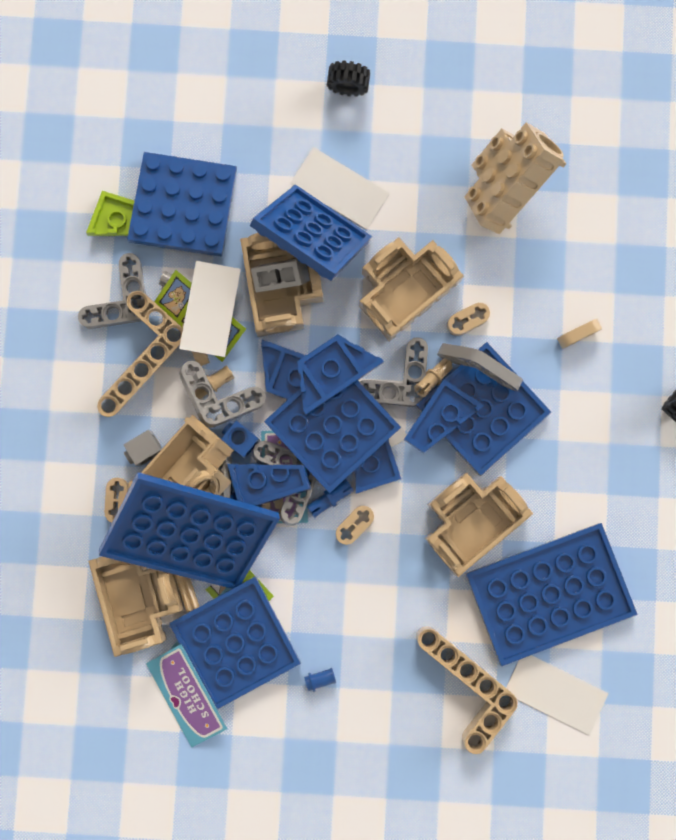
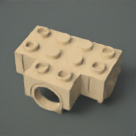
M527 122L515 135L501 128L471 165L477 172L479 179L464 197L479 224L497 234H500L505 228L510 229L512 227L510 222L559 166L564 168L566 165L561 149L544 132Z
M255 233L248 238H241L257 336L304 329L301 306L314 302H324L321 279L318 272L307 265L310 281L299 286L256 293L251 268L262 264L296 259V257L280 249L277 244L267 237L261 236L259 233Z
M398 237L394 242L383 247L362 267V275L372 283L374 289L360 300L359 307L390 342L396 337V334L400 331L402 332L413 323L414 319L418 316L420 317L431 308L433 303L438 302L451 288L456 287L462 281L464 275L460 272L452 257L442 247L437 246L433 240L414 255Z
M192 414L190 418L186 417L184 420L185 424L141 473L221 495L230 485L231 481L218 468L234 450ZM132 480L128 483V485H129L128 488H130V486H131V484H132V482H133Z
M465 473L427 504L438 515L437 517L442 524L436 528V531L430 533L424 539L453 574L459 577L533 515V513L519 493L502 476L495 478L489 486L481 490L468 473Z
M106 557L89 560L90 570L114 657L133 653L166 641L167 638L165 631L163 632L161 617L180 612L184 609L174 574L150 568L147 569L146 567Z

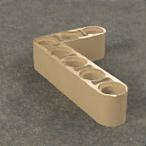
M134 291L129 294L127 306L130 311L158 336L99 399L97 408L100 414L105 417L117 414L176 350L181 342L183 328L141 291ZM139 295L143 297L145 304L141 309H135L131 306L130 301L133 296ZM152 312H159L162 315L163 319L160 325L155 326L149 322V315ZM171 328H176L180 332V338L176 342H171L167 338V332ZM158 345L164 349V355L161 359L152 358L150 353L152 347ZM139 363H144L148 367V373L143 377L137 376L134 372L135 366ZM128 381L132 385L131 392L128 394L120 393L118 390L119 383ZM105 399H111L115 402L116 407L113 411L107 412L102 408V402Z
M428 626L422 627L416 634L419 646L487 701L462 734V741L466 749L472 754H480L488 747L515 712L518 705L517 698L435 629ZM427 632L434 634V641L429 645H425L421 641L422 636ZM445 648L453 650V656L449 660L441 659V652ZM464 664L472 665V671L467 676H463L460 673V669ZM483 680L491 681V687L487 691H481L479 688ZM502 696H510V703L507 706H499V700ZM489 715L495 716L493 725H484L485 717ZM472 735L480 736V741L477 745L472 746L468 744V740Z

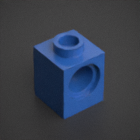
M237 420L234 424L230 422L222 431L224 436L221 439L245 459L260 441L258 437ZM243 432L245 434V441L239 445L234 444V434Z

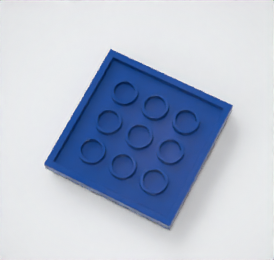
M144 152L127 238L128 242L222 257L237 166Z
M296 184L256 215L250 224V227L255 229L261 236L267 237L277 244L280 249L289 252L298 261L308 265L318 272L321 277L327 278L330 281L369 243L372 237Z
M488 342L478 349L515 373ZM460 365L445 378L446 381L484 405L445 436V439L479 476L483 475L551 413L524 381H522L518 391H513L502 386L477 368ZM439 385L416 404V407L421 412Z
M356 381L307 415H305L300 388L264 421L329 493L401 428L359 381Z
M256 576L169 623L179 644H182L217 709L301 664Z

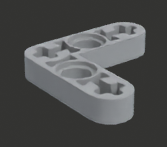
M126 253L119 260L123 301L83 307L78 313V320L84 327L95 329L141 321L127 306V297L130 294L127 291V286L130 282H138L140 285L139 291L146 294L142 264L135 254ZM131 259L136 263V265L132 266V271L134 275L138 274V277L130 276V271L125 266L128 264V260ZM136 295L131 298L137 300L139 308L144 306L145 301L143 297ZM131 300V306L135 308L134 302ZM111 308L119 310V316L115 320H109L107 317V312ZM88 312H91L95 316L102 315L104 321L101 322V319L96 317L92 318L91 323H89L84 317H87Z
M418 337L408 342L405 354L403 383L376 380L360 381L363 386L368 385L369 390H376L375 385L380 386L378 392L379 399H376L379 404L414 407L423 399V397L419 396V398H415L414 402H411L410 397H406V393H410L412 385H406L407 381L419 383L426 376L428 355L426 341ZM415 343H419L420 348H423V351H420L418 354V360L423 359V363L419 361L409 362V358L414 359L415 352L410 347H414ZM411 366H418L421 369L422 374L419 378L414 379L409 376L408 369ZM386 387H392L396 392V396L391 400L385 399L382 395V391Z
M442 343L437 353L440 358H446L454 364L477 368L502 386L513 391H518L523 381L521 377L484 352L474 348Z
M187 361L180 369V379L201 423L206 427L213 428L258 410L266 400L264 391L259 387H250L217 400L205 372L198 362ZM188 368H190L191 371H196L194 379L197 384H195L193 387L191 386L194 383L192 375H186ZM204 389L208 394L207 399H198L195 396V390ZM251 394L254 397H259L257 404L255 401H250L246 405L244 404V401L248 400L251 397ZM228 402H236L239 405V411L237 413L230 412L227 409ZM220 409L222 410V413L215 417V421L212 418L206 417L209 411L214 414L219 412Z
M268 441L258 442L253 449V458L261 465H281L279 459L282 456L291 457L292 465H303L290 450ZM264 447L268 449L267 453L274 456L275 451L279 453L276 456L275 463L271 462L273 457L266 455L264 458H261L260 452L257 450H262ZM311 473L308 476V480L311 482V490L306 491V496L304 498H297L295 495L286 497L280 518L288 526L298 524L304 514L317 480ZM293 502L303 504L302 507L300 505L296 507L295 514L298 515V518L293 517L292 520H289L288 514L285 511H290Z

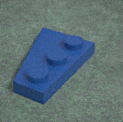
M443 379L404 438V441L425 453L484 405Z
M389 440L356 469V494L401 479Z
M227 464L237 501L260 506L311 490L306 469L303 465Z

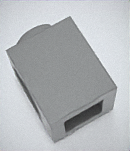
M150 430L123 444L126 449L124 452L125 457L130 464L134 463L136 466H142L152 460L162 449L156 436Z

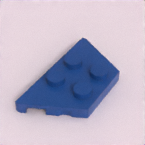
M337 334L298 360L297 365L305 415L383 364V359L365 351L364 348L349 342L346 338Z
M262 339L261 347L266 392L288 400L300 389L297 361L306 355Z

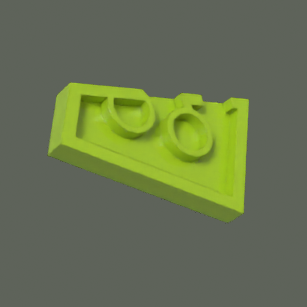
M102 190L86 231L87 236H128L134 200Z

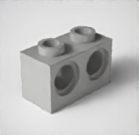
M297 258L262 264L251 268L256 293L299 286L310 281L307 265L298 261Z

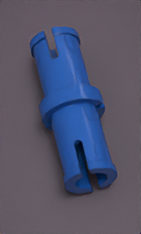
M345 479L331 493L327 490L323 491L324 494L310 504H307V508L313 517L316 518V516L331 506H337V502L353 493L354 490L347 479Z

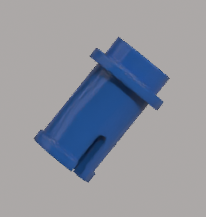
M332 668L312 675L308 673L309 676L304 677L308 691L313 690V692H316L315 689L336 683Z

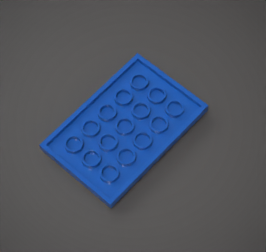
M137 472L99 548V556L233 589L242 584L280 520L279 512Z
M597 523L465 573L501 667L638 615L602 523Z

